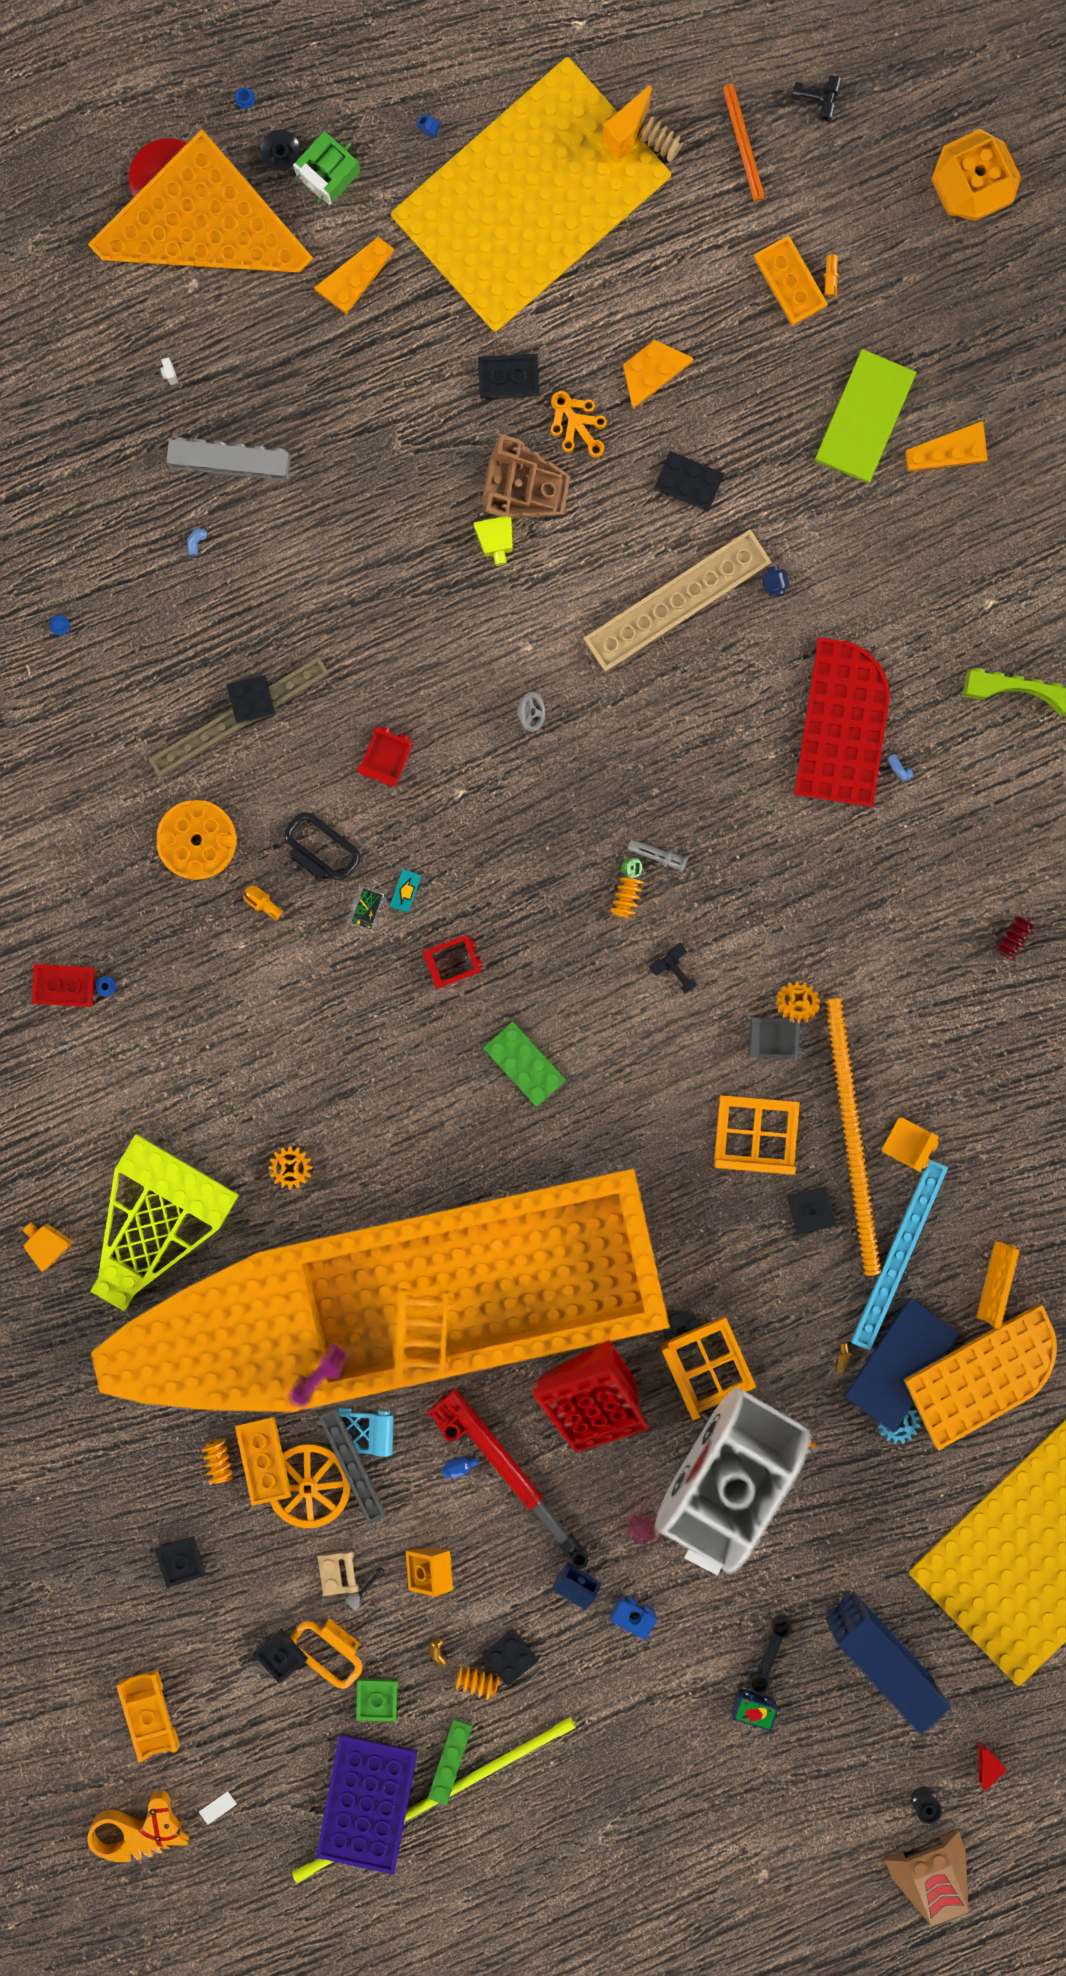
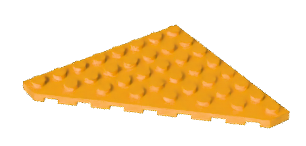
M202 129L88 244L101 260L114 262L300 273L314 259Z

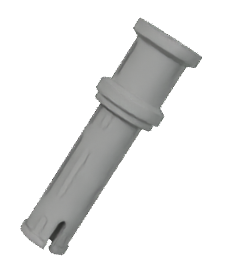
M631 839L627 851L661 862L664 867L669 866L678 869L680 873H683L688 856L682 857L674 854L672 850H667L666 852Z

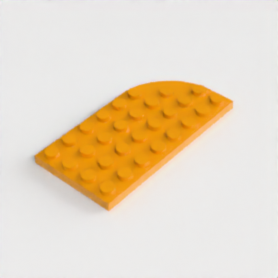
M1039 1303L1001 1324L1000 1329H992L904 1379L930 1438L938 1451L1032 1398L1047 1382L1054 1367L1057 1343L1054 1329L1042 1304Z

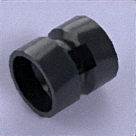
M919 1787L914 1790L911 1795V1804L919 1820L925 1824H934L939 1821L942 1816V1807L933 1790L928 1787Z

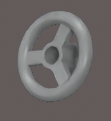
M536 692L526 693L517 708L518 718L527 731L535 732L539 730L545 719V705L541 696ZM532 698L537 701L539 710L534 706ZM539 717L537 723L531 726L532 718Z

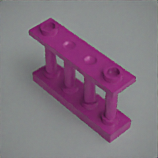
M333 1342L321 1359L320 1366L307 1378L303 1374L298 1377L289 1392L290 1400L297 1407L301 1406L304 1409L316 1389L315 1387L326 1376H331L333 1379L340 1374L348 1356Z

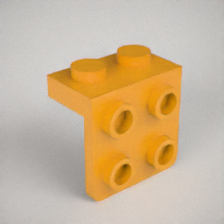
M900 1117L885 1141L882 1152L921 1172L929 1163L930 1159L928 1157L931 1151L934 1152L939 1144V1141H937L939 1136Z

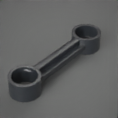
M778 1615L772 1619L771 1629L773 1633L758 1670L752 1672L749 1676V1685L755 1694H764L768 1691L770 1686L768 1675L782 1640L789 1637L792 1632L789 1619L783 1615ZM779 1621L788 1623V1628L783 1633H778L774 1629L775 1624ZM756 1677L765 1678L766 1684L763 1687L755 1688L752 1686V1682Z

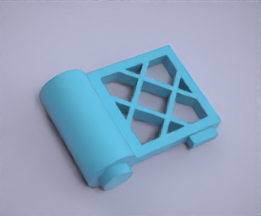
M339 1408L341 1417H347L352 1422L347 1430L354 1425L362 1433L355 1440L351 1437L358 1453L373 1454L375 1456L393 1455L394 1414L390 1413L389 1409H379L378 1413L351 1412V1408ZM360 1418H369V1427L365 1431L357 1423ZM364 1436L369 1441V1449L361 1448L356 1441Z

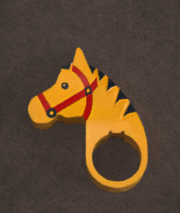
M157 1790L151 1795L148 1813L143 1821L117 1810H105L99 1813L91 1824L88 1833V1845L94 1854L106 1860L133 1862L161 1854L174 1845H188L189 1836L181 1831L182 1821H178L172 1813L169 1794L164 1790ZM104 1823L115 1824L122 1830L124 1840L122 1839L116 1844H105L97 1838L95 1829Z

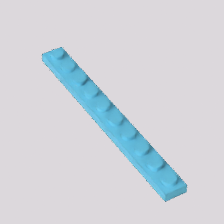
M929 1160L927 1167L923 1170L882 1266L881 1273L876 1280L853 1334L851 1343L871 1350L948 1167Z

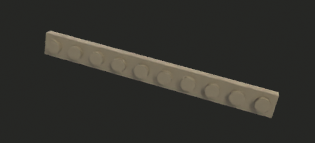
M319 656L269 686L274 708L330 675ZM233 709L148 760L158 777H162L254 720L237 724Z

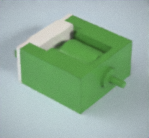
M324 131L293 165L297 175L294 182L300 178L307 186V190H311L319 197L317 203L323 199L327 204L331 205L360 173L359 162L347 151L352 144L348 142L343 147Z

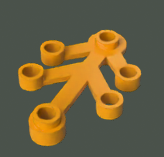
M564 391L556 392L551 398V405L556 410L554 424L551 426V434L555 437L562 434L563 427L561 421L564 412L568 418L566 438L562 444L563 450L567 453L574 450L573 438L576 429L588 445L589 455L593 458L601 457L604 453V444L599 440H594L583 424L595 425L597 429H603L606 426V418L604 416L594 417L575 414L571 407L581 408L585 413H592L595 408L594 402L590 399L585 401L571 399L569 394ZM559 399H563L565 403L563 405H559L557 401ZM591 404L592 408L586 409L585 405ZM603 420L604 424L598 425L597 421ZM559 427L560 431L556 433L553 431V428ZM570 443L572 447L567 449L565 444ZM594 447H597L600 451L598 453H594L592 449Z

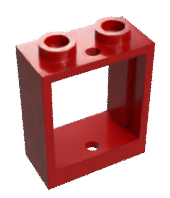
M464 935L422 951L436 989L481 972L480 968L484 966L480 956L476 957L473 949H476L473 937L468 938V935ZM465 942L474 969L442 981L432 953Z

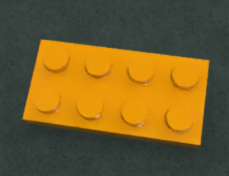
M789 235L754 254L753 258L792 327L827 307L828 304Z
M275 1417L235 1426L251 1505L254 1506L291 1497Z

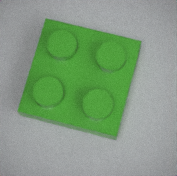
M358 1678L356 1721L396 1722L398 1679Z

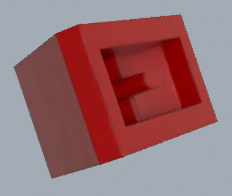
M978 1742V1782L983 1790H987L1007 1769L1002 1761L983 1742Z

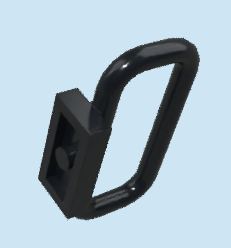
M303 812L298 814L285 829V840L293 848L289 853V857L319 881H322L326 874L335 880L346 879L360 862V854L357 848L311 813ZM303 820L310 821L352 854L351 862L342 872L334 871L294 840L292 833Z

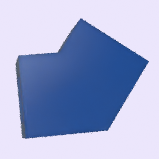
M422 114L416 126L424 134L435 139L440 129V122L433 119L430 115Z

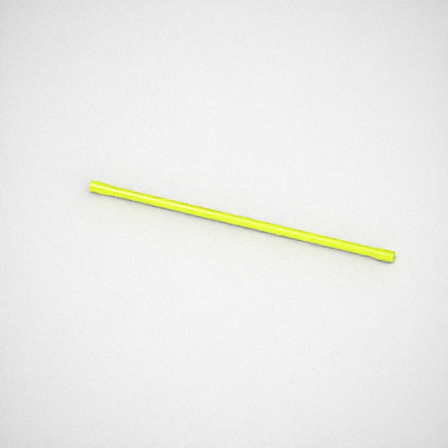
M568 1717L546 1732L454 1782L450 1797L554 1738L575 1729L576 1726L572 1718ZM427 1797L409 1807L406 1811L405 1822L438 1804V1802ZM318 1858L292 1872L293 1878L296 1883H299L333 1861Z

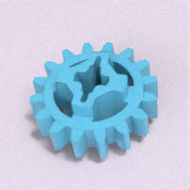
M911 1408L894 1433L880 1423H877L876 1427L881 1429L879 1433L881 1436L885 1435L887 1441L892 1438L894 1444L898 1440L904 1444L905 1438L911 1441L910 1435H917L914 1429L920 1427L919 1423L916 1422L920 1417L914 1415L917 1410ZM909 1416H910V1424H908V1422H907V1418H908Z

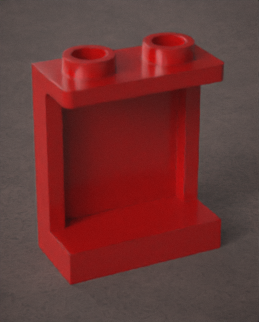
M380 726V729L375 727L373 730L374 734L357 772L396 788L413 743L409 741L410 737L399 733L396 736L391 734L392 730Z

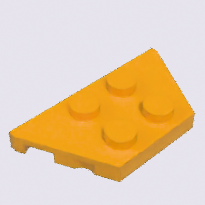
M656 340L652 341L623 364L631 407L633 409L689 366L694 359Z

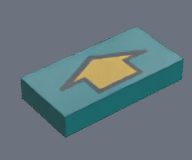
M403 869L390 907L409 913L422 876Z

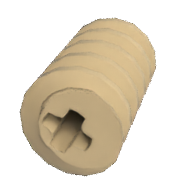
M652 116L643 126L639 137H641L643 143L648 141L650 148L654 146V151L659 152L661 150V156L665 157L667 155V160L670 162L680 151L683 142L679 143V135L675 139L672 138L674 131L666 134L667 126L659 129L660 121L654 125L655 117Z

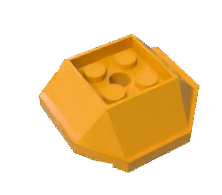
M981 129L943 146L931 178L947 214L973 221H978L1011 205L1015 200L1021 180L1019 171L1005 142ZM975 171H980L983 176H978Z

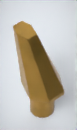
M847 1342L840 1343L841 1353L838 1354L837 1374L845 1372L853 1352H849Z

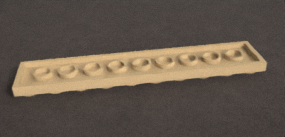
M748 530L584 637L583 640L604 672H607L748 580L772 562L752 531Z

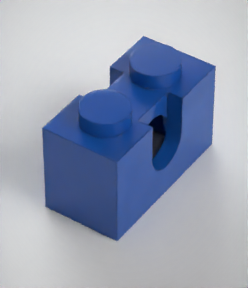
M621 1594L610 1614V1621L646 1640L657 1621L655 1610L648 1605L642 1607L636 1604L637 1600L632 1596L627 1595L625 1597ZM631 1612H638L639 1616L637 1618H631Z

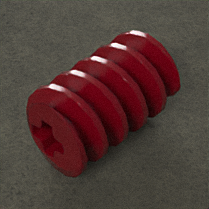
M1020 916L1014 917L1016 923H1010L1012 930L1007 929L1005 931L1007 936L1001 937L1003 943L998 942L996 944L999 949H996L998 953L1015 962L1016 958L1013 955H1021L1018 947L1025 948L1022 941L1029 942L1030 939L1026 935H1034L1035 933L1031 928H1036L1032 923Z

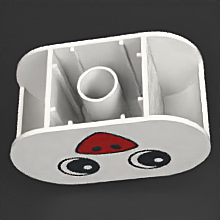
M733 1388L713 1412L673 1479L660 1506L655 1530L722 1568L724 1572L728 1574L733 1573L743 1564L796 1477L809 1447L810 1431L740 1388Z

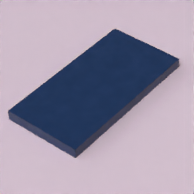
M908 1298L843 1397L894 1433L914 1403L904 1379L944 1357L959 1333L914 1299Z

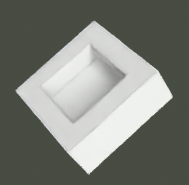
M169 357L162 359L163 367L160 370L164 380L167 379L170 385L178 383Z

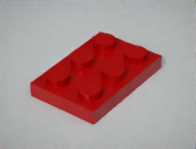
M34 964L31 1004L93 1007L95 967Z

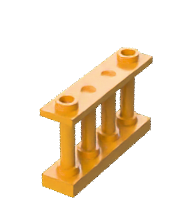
M400 1288L398 1295L394 1374H403L404 1368L408 1369V1367L440 1368V1376L444 1377L445 1371L449 1370V1358H445L448 1309H452V1297H449V1291L444 1292V1298L412 1297V1295H408V1289ZM411 1305L443 1307V1319L411 1317L407 1315V1307H411ZM406 1327H442V1339L409 1338V1336H406ZM409 1346L441 1348V1359L408 1358V1356H405V1348H409Z

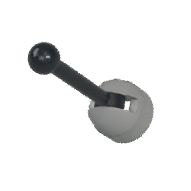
M382 1567L377 1568L376 1574L359 1593L355 1592L348 1595L345 1601L352 1609L357 1611L362 1604L363 1593L379 1575L384 1574V1569Z

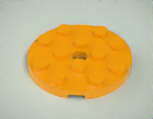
M189 800L177 804L164 815L157 829V850L161 860L173 873L186 879L203 880L216 876L229 865L236 851L237 835L232 820L221 808L207 801ZM198 834L201 836L202 842L200 845L194 846L191 839L194 835Z

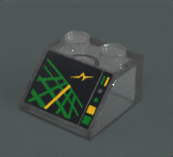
M359 885L346 923L373 932V929H377L381 918L378 917L380 909L384 910L387 899L384 898L385 894Z

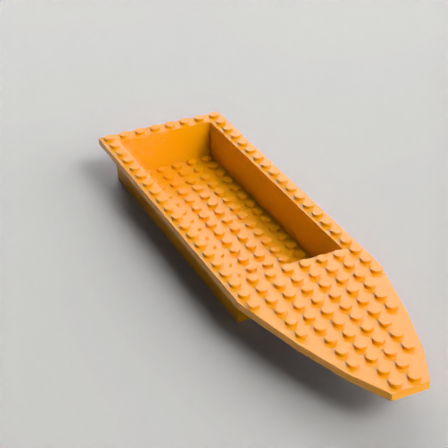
M634 1168L257 1252L181 1290L131 1320L92 1351L91 1355L100 1393L145 1404L204 1410L295 1412L595 1345L607 1340L613 1341L669 1328L636 1175ZM400 1288L408 1289V1295H412V1297L444 1298L445 1291H449V1297H452V1309H448L445 1358H449V1370L445 1371L444 1377L440 1376V1368L408 1367V1369L404 1368L403 1374H394L398 1295ZM411 1305V1307H407V1315L415 1318L443 1319V1307ZM410 1326V1328L406 1327V1336H409V1338L442 1339V1327ZM334 1342L348 1356L340 1374L334 1379L331 1376H326L315 1387L316 1389L304 1409L301 1406L297 1407L290 1400V1390L301 1374L307 1378L320 1366L319 1363L325 1352ZM409 1346V1348H405V1356L414 1359L440 1360L441 1348Z

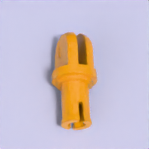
M249 886L245 889L243 893L244 900L255 908L256 911L263 910L275 921L280 918L281 913L284 911L270 901L268 894L256 886Z

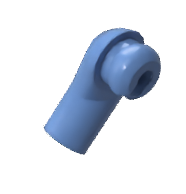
M195 528L187 538L188 556H198L197 543L200 539H206L207 532L205 529Z
M896 754L887 759L892 770L901 780L908 781L909 778L913 777L911 768L904 769Z

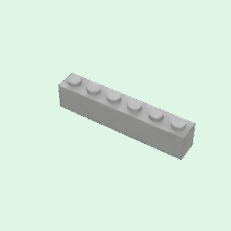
M176 437L175 440L169 439L166 463L171 469L288 481L291 457L289 452L282 448H274V450H266L263 446L246 448L247 446L243 444L228 446L224 442L210 444L205 440L196 439L195 442H191L185 438Z

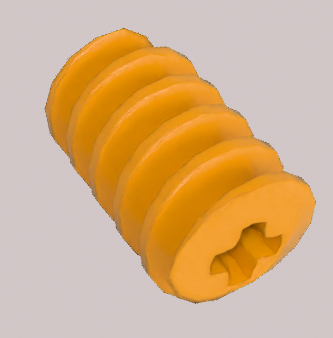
M630 877L620 878L624 885H618L617 888L622 893H615L619 900H615L612 903L617 908H610V911L618 917L633 921L628 915L635 914L631 907H637L638 905L633 900L640 899L636 892H642L643 889L638 885L645 884V882Z
M224 1438L208 1441L205 1443L206 1447L201 1449V1452L208 1453L203 1457L204 1460H209L204 1466L211 1468L206 1475H213V1478L208 1480V1483L218 1484L233 1479L230 1476L232 1470L228 1469L231 1463L225 1461L229 1458V1455L224 1453L227 1451V1447L223 1445L225 1443Z
M461 1664L455 1684L456 1690L462 1685L464 1693L468 1688H471V1695L477 1690L479 1698L483 1693H486V1700H488L491 1695L495 1696L500 1676H496L493 1680L492 1674L489 1673L485 1678V1671H481L477 1675V1669L474 1668L470 1673V1666H466L462 1670Z

